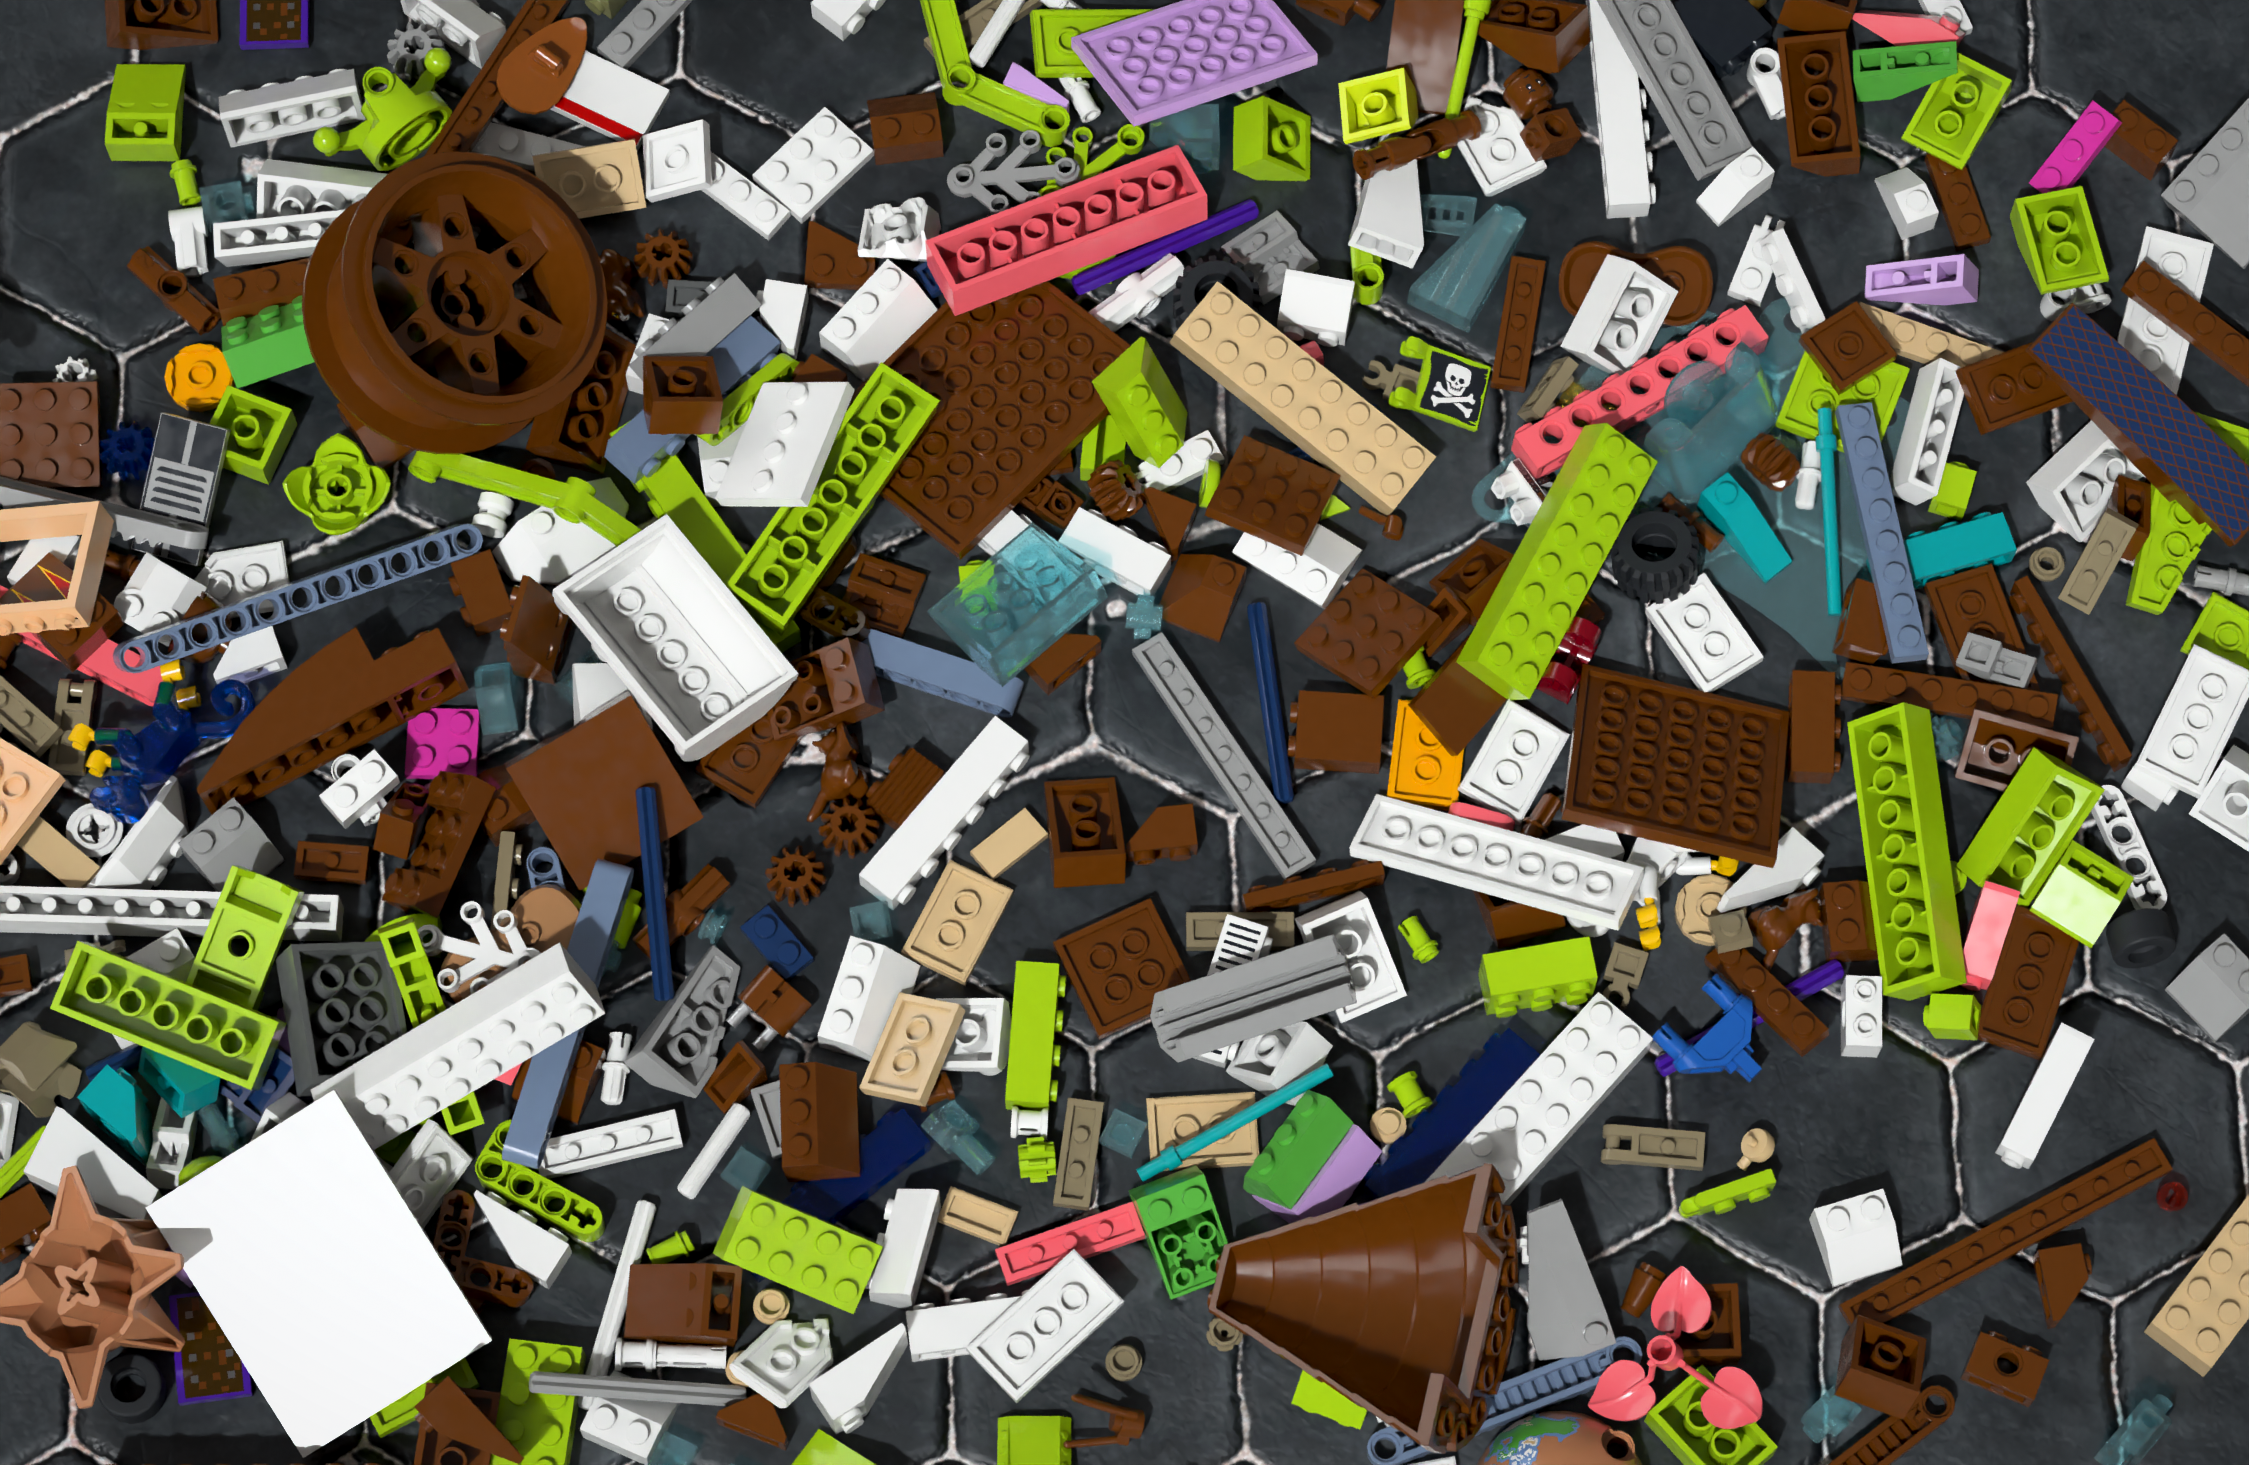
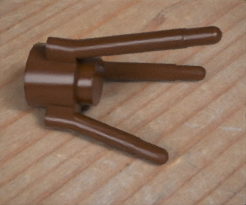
M1078 1393L1071 1396V1400L1111 1413L1109 1430L1115 1431L1116 1435L1065 1441L1063 1443L1065 1448L1108 1444L1128 1446L1130 1438L1139 1439L1142 1435L1145 1421L1143 1410L1117 1406Z

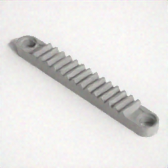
M0 476V506L3 505V509L100 501ZM100 501L114 520L110 536L112 538L122 534L123 540L128 541L135 537L137 544H142L148 540L150 547H155L161 543L188 549H204L207 546L209 529L203 525Z

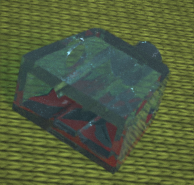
M2157 1394L2151 1402L2143 1398L2094 1458L2102 1465H2138L2173 1423L2171 1418L2168 1417L2174 1409L2173 1403L2161 1394Z

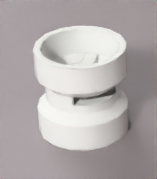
M482 492L478 501L479 513L474 515L471 525L476 526L482 535L492 538H503L507 530L505 520L512 513L514 502L510 498L498 493Z

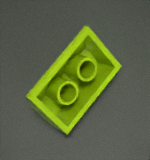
M1141 336L1098 375L1092 383L1133 454L1160 468L1184 446L1188 412L1147 340Z

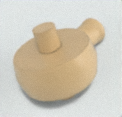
M1760 1128L1748 1131L1741 1142L1743 1156L1736 1163L1737 1166L1746 1171L1751 1162L1760 1163L1770 1158L1775 1148L1773 1136L1767 1130Z

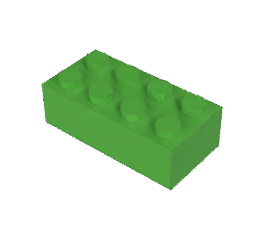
M302 295L293 299L290 304L281 307L277 305L268 306L262 309L258 315L249 318L243 316L236 317L228 321L226 326L221 327L222 352L237 389L315 362L311 355L304 330Z

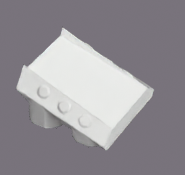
M920 197L908 199L900 207H892L890 204L885 203L876 205L871 209H865L858 246L859 257L927 262L925 240L938 236L939 231H942L939 214Z

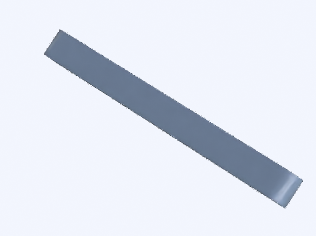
M455 524L131 638L118 644L114 649V663L121 671L128 673H140L473 555L482 546V533L474 525ZM462 530H465L470 535V544L465 549H461L456 541L458 533ZM430 541L435 543L438 548V554L432 561H429L424 555V547ZM396 553H400L405 559V567L399 573L394 571L391 566V559ZM365 564L371 568L373 573L372 579L367 584H363L358 578V571ZM331 576L336 577L340 584L339 591L333 596L329 595L325 590V583ZM297 588H302L307 595L306 603L300 608L296 607L292 602V594ZM265 599L269 600L274 607L273 614L268 619H263L258 610L260 603ZM232 611L238 613L241 620L240 626L234 631H230L225 625L226 616ZM198 623H202L207 628V637L201 643L194 641L191 634L192 628ZM164 635H169L174 643L173 650L167 655H163L158 649V641ZM130 647H135L140 653V660L133 667L128 666L124 661V654Z

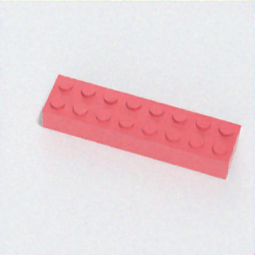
M1175 145L925 240L927 266L954 316L1208 220L1207 193L1179 145Z

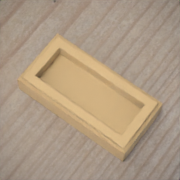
M1024 808L972 849L970 855L988 876L995 880L1048 838V833L1030 812Z
M950 1186L937 1222L1003 1247L1008 1242L1019 1214L1015 1210Z

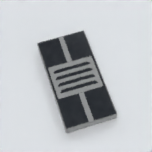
M162 412L140 510L196 523L209 529L231 429ZM133 537L131 546L133 550L149 552L152 555L194 566H201L204 549H188L166 543L150 547L148 540L142 544H137L135 537Z

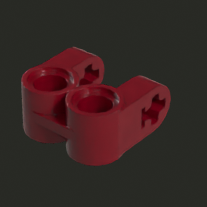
M1574 617L1536 689L1568 705L1578 687L1582 664L1589 665L1598 648V641L1601 635L1600 628L1589 620Z

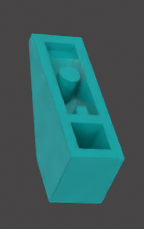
M1728 472L1701 492L1697 508L1721 534L1725 535L1724 538L1765 584L1792 564V559L1751 497Z

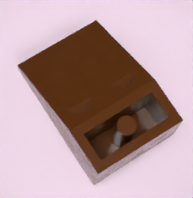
M523 575L520 586L515 585L513 587L510 597V606H513L510 619L505 618L502 623L500 639H504V650L508 654L507 662H510L514 675L555 685L573 620L569 615L563 614L557 607L552 593L530 576Z
M847 637L790 661L789 663L798 672L797 679L792 682L786 693L767 714L774 740L778 742L835 728L840 722H844L845 725L852 724L884 711L885 707L869 646Z
M709 1263L630 1264L624 1338L734 1347L738 1334L743 1268L733 1265Z

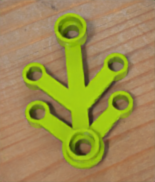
M1132 124L1124 125L1118 131L1117 143L1087 165L1088 149L1092 146L1093 134L1087 127L1075 129L1072 134V143L1075 147L1073 159L1078 162L1081 170L1080 181L1101 174L1125 154L1133 155L1139 153L1144 147L1145 136L1143 130L1139 126L1134 127ZM1079 135H1086L1089 139L1086 142H1079L1076 138ZM1127 139H1134L1137 144L1128 146L1124 142ZM1060 147L1050 148L1046 153V164L1054 165L1055 162H1052L1050 158L1053 155H1059L1064 158L1066 157V152ZM1055 179L1047 180V185L1041 188L1038 193L1044 196L1062 189V187L1055 182Z

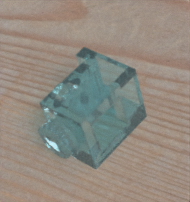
M1836 1383L1801 1419V1422L1805 1425L1803 1427L1804 1432L1815 1443L1822 1442L1829 1434L1835 1439L1849 1425L1845 1418L1848 1417L1853 1422L1862 1411L1855 1402L1834 1395Z

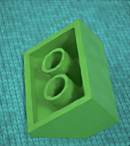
M1307 1090L1303 1097L1298 1100L1295 1108L1284 1123L1276 1130L1273 1138L1262 1153L1254 1160L1253 1165L1244 1176L1243 1189L1250 1194L1291 1210L1354 1123L1331 1098Z

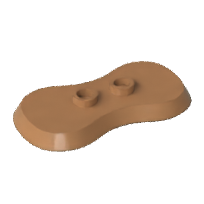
M545 884L533 887L523 893L515 902L510 912L517 918V928L527 948H535L543 953L559 942L567 950L581 904L564 888ZM506 917L500 923V926H508L511 922V918ZM496 927L490 932L499 950L513 954L506 935L499 932ZM477 937L465 940L480 945ZM448 953L441 966V971L447 968L456 970L474 959ZM495 965L462 983L457 991L448 994L455 1003H458L472 995L470 985L474 979L483 977L489 980L507 968ZM447 976L444 980V986L451 985L454 981V976ZM486 984L480 985V986L478 987L477 991L480 990V989H482L483 987H485V986H487V985H486Z

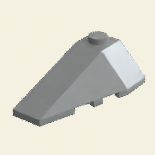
M712 945L674 993V998L666 1003L642 1034L624 1063L653 1086L696 1098L715 1071L718 1060L716 1054L719 1042L724 1036L725 1027L723 1026L728 1007L732 1004L741 967L716 946Z
M1559 1199L1528 1211L1527 1255L1529 1256V1279H1527V1292L1529 1293L1527 1328L1538 1359L1549 1360L1580 1357L1616 1344L1605 1307L1563 1200Z

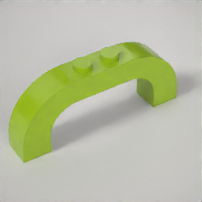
M412 917L378 929L390 967L393 969L412 1026L416 1028L446 1010L417 926ZM475 1091L441 1110L450 1136L485 1124Z

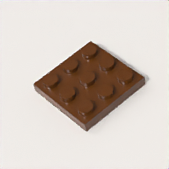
M99 382L0 383V476L47 488L102 487Z
M1244 435L1207 506L1205 516L1302 556L1339 483L1341 475Z
M1362 568L1294 644L1299 652L1375 699L1443 622L1438 614Z
M1151 898L1053 942V947L1099 1040L1150 1017L1155 993L1191 981Z

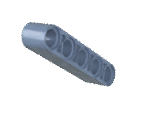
M870 629L868 637L862 641V643L869 646L875 673L878 677L997 716L1009 718L1014 713L1024 683L1011 674Z

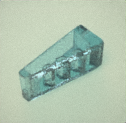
M1420 194V203L1423 206V231L1471 238L1477 203L1476 197ZM1430 207L1437 208L1435 219H1429ZM1444 209L1451 210L1449 220H1442ZM1458 211L1464 212L1463 220H1456Z

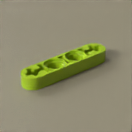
M785 352L777 355L723 399L718 434H702L697 436L711 446L720 444L748 420L762 384L769 382H792V374L800 362Z

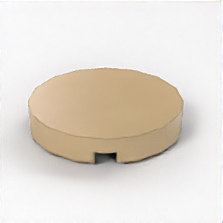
M1714 874L1701 875L1692 879L1691 882L1687 883L1680 890L1674 912L1676 923L1686 937L1698 944L1714 946L1715 944L1708 927V917L1743 910L1746 916V906L1724 913L1716 909L1724 893L1734 884L1725 877Z

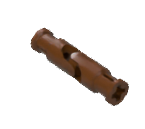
M1465 110L1460 113L1459 117L1451 120L1443 118L1416 128L1407 133L1406 138L1392 137L1379 142L1375 148L1369 150L1359 149L1354 152L1353 166L1356 173L1362 179L1368 180L1374 176V173L1379 171H1392L1407 165L1414 159L1420 160L1456 147L1457 143L1462 140H1475L1479 138L1482 130L1480 120L1472 110Z

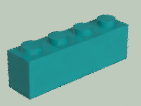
M1984 512L1974 516L1971 521L1958 524L1957 521L1949 522L1939 527L1938 531L1928 534L1925 531H1918L1908 535L1903 541L1914 590L1923 588L1925 583L1991 563L1993 567L2009 563L2017 551L2003 512L1994 515L1991 512ZM1867 557L1866 565L1872 578L1869 560Z

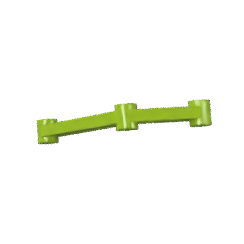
M920 0L942 84L944 99L949 104L954 106L963 105L1019 131L1034 130L1040 135L1044 146L1057 147L1062 144L1066 138L1070 123V116L1067 110L1059 105H1048L974 72L955 1ZM952 82H962L966 85V87H955L952 84ZM1055 123L1060 128L1050 129L1046 124Z
M416 451L408 466V470L414 476L428 483H435L437 478L440 477L551 508L562 519L575 524L584 523L617 547L642 531L594 497L596 489L588 482L577 477H569L567 482L564 483L463 454H432L422 451Z

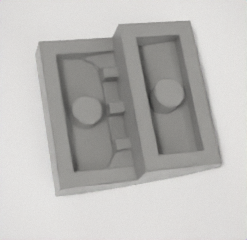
M1278 210L1221 246L1225 256L1231 258L1232 264L1235 265L1239 261L1244 264V272L1250 270L1254 274V282H1258L1260 302L1263 305L1282 294L1286 269L1314 273L1320 269L1318 260L1298 239L1297 231Z

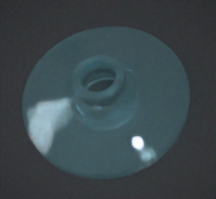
M1698 361L1682 369L1672 379L1665 393L1664 408L1667 415L1677 423L1689 424L1709 414L1723 394L1725 378L1722 370L1716 364L1709 361Z

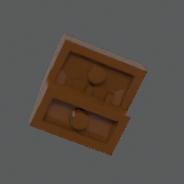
M860 553L848 579V588L842 601L861 610L869 621L870 629L903 639L921 595L926 575ZM844 618L842 619V622L847 627H853L856 629L859 626L858 623L856 625H852L846 622Z

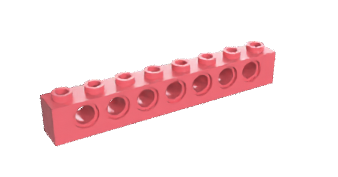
M1746 305L1737 310L1733 308L1728 309L1711 325L1706 327L1703 324L1693 329L1688 334V338L1679 343L1672 341L1666 344L1659 351L1658 355L1650 359L1648 357L1641 358L1626 373L1611 375L1596 390L1592 392L1585 390L1573 399V403L1564 408L1557 406L1546 413L1544 419L1533 425L1530 422L1523 425L1515 432L1511 451L1517 459L1521 460L1535 481L1545 477L1563 466L1584 428L1576 426L1573 423L1574 420H1583L1588 425L1608 423L1619 433H1622L1763 353L1769 336ZM1717 339H1727L1731 342V345H1723ZM1689 355H1698L1703 361H1693L1689 358ZM1669 371L1675 377L1666 378L1660 372ZM1639 387L1642 388L1646 393L1636 394L1631 390V388ZM1602 404H1612L1617 410H1606ZM1544 437H1555L1556 439H1558L1559 443H1548L1547 441H1545Z

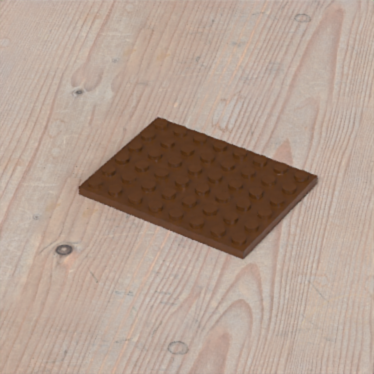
M1049 281L954 316L946 301L883 363L940 400L935 415L885 485L880 495L961 560L1109 414L1092 381L1131 345ZM872 374L854 391L847 410Z

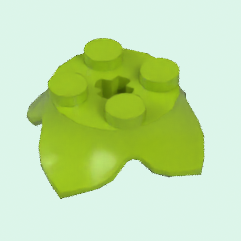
M337 433L320 445L312 465L300 466L292 470L282 485L291 504L298 511L310 517L314 526L319 531L329 535H342L355 530L358 526L367 522L369 515L383 504L389 493L391 482L382 468L367 464L362 450L354 441ZM338 487H344L346 492L341 496L331 494L336 493Z

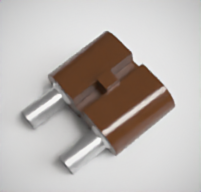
M766 964L739 994L738 998L742 1000V1003L726 1021L736 1028L751 1011H754L768 1026L752 1044L762 1052L777 1034L784 1038L812 1007V1004Z

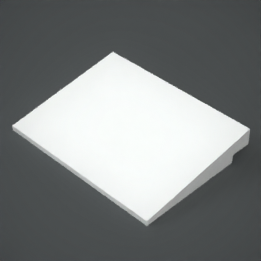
M335 1089L146 1207L172 1251L180 1253L184 1257V1270L303 1458L492 1341L489 1332Z

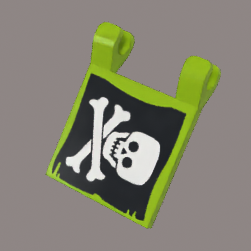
M1408 337L1406 341L1401 343V355L1423 359L1416 393L1414 394L1404 387H1397L1389 395V405L1396 408L1413 410L1473 432L1477 431L1491 367L1430 346L1420 338Z

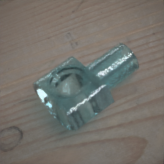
M955 1100L950 1101L931 1113L921 1125L922 1129L947 1154L954 1152L978 1176L985 1172L996 1158L973 1136L980 1124Z

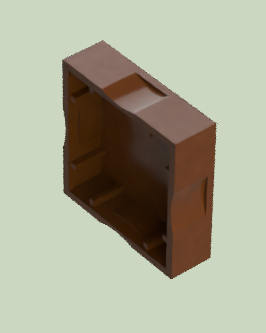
M629 690L587 714L569 730L556 736L548 737L505 763L507 771L579 891L588 886L593 868L598 859L625 865L641 855L636 789L640 787H654L656 790L660 843L704 818Z

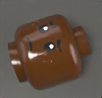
M1520 68L1512 73L1504 82L1503 99L1521 119H1530L1534 115L1549 112L1552 108L1550 101L1553 98L1554 90L1535 69L1525 70Z

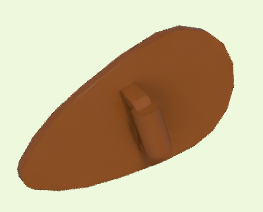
M573 17L549 24L518 45L503 59L497 71L496 85L500 96L510 107L521 113L539 114L547 112L559 102L568 89L585 52L587 41L586 22L579 17Z

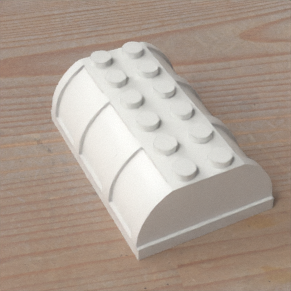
M667 514L553 589L552 596L557 607L563 614L569 615L591 642L592 650L603 662L609 664L635 696V702L646 715L651 716L675 745V751L683 761L689 762L705 757L762 718L781 699L792 682L797 679L798 672Z

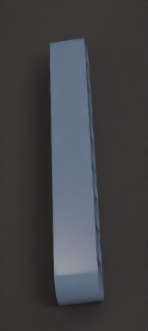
M598 859L593 868L567 948V952L594 982L597 990L634 875V868ZM586 1025L532 1056L505 1139L502 1160L534 1169L540 1168Z

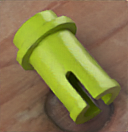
M188 159L174 162L171 165L172 169L169 174L175 180L180 205L190 206L199 203L202 198L195 178L196 166L192 165L191 160Z
M1417 916L1404 920L1398 926V930L1403 934L1414 951L1412 956L1415 960L1419 959L1421 963H1426L1438 955L1437 941L1430 939Z
M676 1230L674 1231L675 1236L651 1248H647L646 1252L652 1264H667L684 1255L687 1258L690 1257L689 1253L694 1251L695 1248L686 1230L681 1233Z

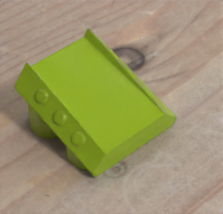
M1006 1416L998 1418L997 1465H1071V1448L1063 1446L1065 1441H1071V1418L1064 1416Z

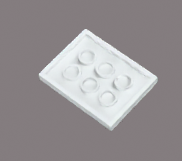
M849 382L763 383L715 497L721 506L808 507L855 391Z

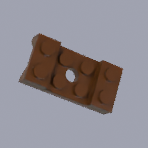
M439 771L438 776L432 780L429 786V796L425 802L436 808V811L427 821L426 833L420 846L412 854L410 869H395L394 873L388 877L385 883V893L382 901L404 912H408L409 908H412L431 917L438 918L496 787L473 775Z

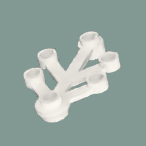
M474 901L466 902L460 910V915L467 924L471 925L480 945L445 936L434 925H424L418 929L422 943L423 937L426 934L433 933L432 940L429 943H423L427 956H436L440 952L445 951L474 959L456 970L447 968L439 972L437 984L447 993L457 991L462 983L495 965L507 968L489 980L483 977L474 979L470 985V992L473 994L477 992L480 985H489L521 966L525 960L532 959L541 954L535 948H527L517 928V918L508 910H501L496 913L493 923L499 932L506 935L513 954L499 950L484 920L485 912L483 908ZM473 908H477V915L474 918H468V912ZM510 917V924L506 927H501L502 919ZM450 975L454 976L453 983L449 986H444L445 978Z

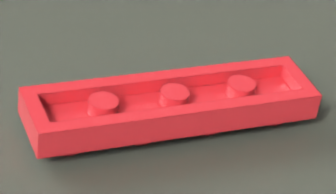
M1130 1202L997 1248L995 1253L1006 1284L1010 1286L1049 1272L1073 1249L1083 1259H1087L1145 1239V1233L1134 1203Z

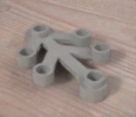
M1027 130L1020 136V145L996 170L984 171L995 157L1004 155L1008 149L1005 137L1000 133H993L986 139V148L970 164H960L951 169L947 176V184L953 194L963 198L973 196L989 209L991 215L1010 208L1008 199L1004 195H993L984 186L997 185L1020 204L1041 197V195L1035 191L1028 192L1018 183L1055 179V182L1060 187L1065 188L1080 182L1081 170L1078 162L1068 157L1059 159L1054 165L1018 168L1031 154L1038 152L1042 146L1040 135L1034 130ZM1028 139L1036 140L1033 145L1025 144ZM994 142L1002 143L999 148L991 147ZM1064 167H1072L1067 173L1060 171ZM969 176L966 182L958 181L961 177ZM997 203L1005 204L1000 210L993 209Z

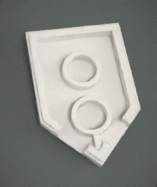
M1468 97L1464 111L1472 110L1478 116L1482 130L1479 138L1475 140H1462L1457 143V146L1485 196H1494L1541 174L1547 168L1544 160L1535 162L1520 136L1524 125L1512 109L1501 106V108L1483 103L1481 99Z
M279 541L215 552L209 557L205 567L194 580L209 587L206 593L217 598L224 605L290 583L284 543ZM265 599L260 603L258 610L259 613L274 611V607L269 600ZM235 611L230 612L231 618L240 617Z
M828 1318L813 1319V1322L792 1323V1320H776L729 1365L730 1370L736 1378L779 1408H787L809 1387L810 1382L817 1379L833 1364Z

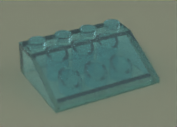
M1032 522L927 612L983 672L1003 687L1106 600L1108 595L1093 568Z

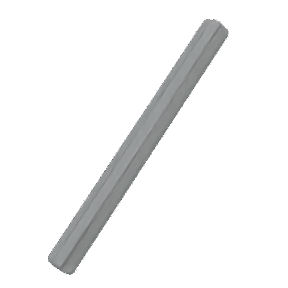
M539 1371L532 1372L529 1377V1391L532 1393L730 1406L746 1399V1388L737 1385Z

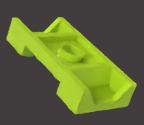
M232 865L186 982L258 1011L265 993L263 988L289 925H292L304 891L240 865ZM238 935L244 936L249 942V950L242 957L235 955L231 949L232 940Z

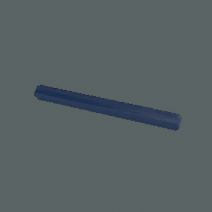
M1257 602L1247 606L1273 794L1278 804H1287L1293 802L1294 794L1266 604Z
M640 787L636 789V802L654 999L656 1001H668L674 998L656 790L654 787Z

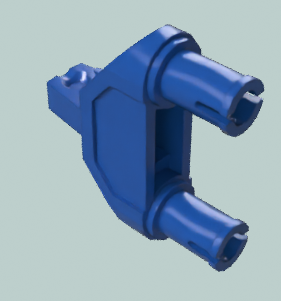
M1716 973L1701 990L1705 991L1724 1010V1017L1695 1045L1693 1043L1689 1045L1669 1026L1668 1022L1652 1038L1674 1060L1672 1064L1679 1073L1722 1072L1725 1069L1729 1074H1732L1736 1070L1744 1079L1751 1082L1762 1070L1751 1058L1750 1055L1754 1050L1748 1045L1751 1041L1753 1003L1747 995L1741 994L1739 996Z

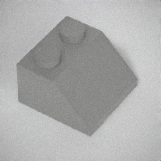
M234 797L178 843L184 856L216 892H222L232 865H240L267 876L285 861L258 824Z
M2225 933L2198 955L2165 989L2214 1042L2249 1013V958Z

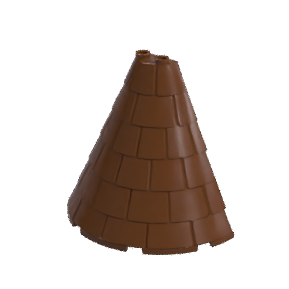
M1484 1163L1482 1166L1449 1178L1445 1175L1360 1205L1353 1203L1314 1218L1311 1216L1268 1232L1225 1244L1222 1254L1219 1255L1216 1261L1217 1276L1214 1288L1210 1290L1207 1300L1209 1312L1243 1334L1253 1337L1281 1358L1291 1361L1316 1380L1326 1383L1354 1404L1365 1408L1392 1428L1403 1432L1426 1450L1445 1454L1446 1450L1456 1452L1474 1438L1488 1416L1485 1399L1487 1394L1497 1395L1513 1335L1516 1309L1510 1308L1508 1289L1518 1282V1254L1512 1207L1502 1204L1499 1193H1504L1506 1188L1504 1182L1493 1164Z

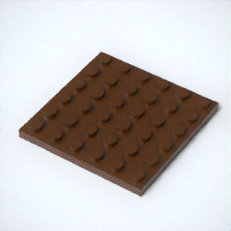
M1582 664L1577 689L1561 819L1774 868L1778 852L1789 711Z

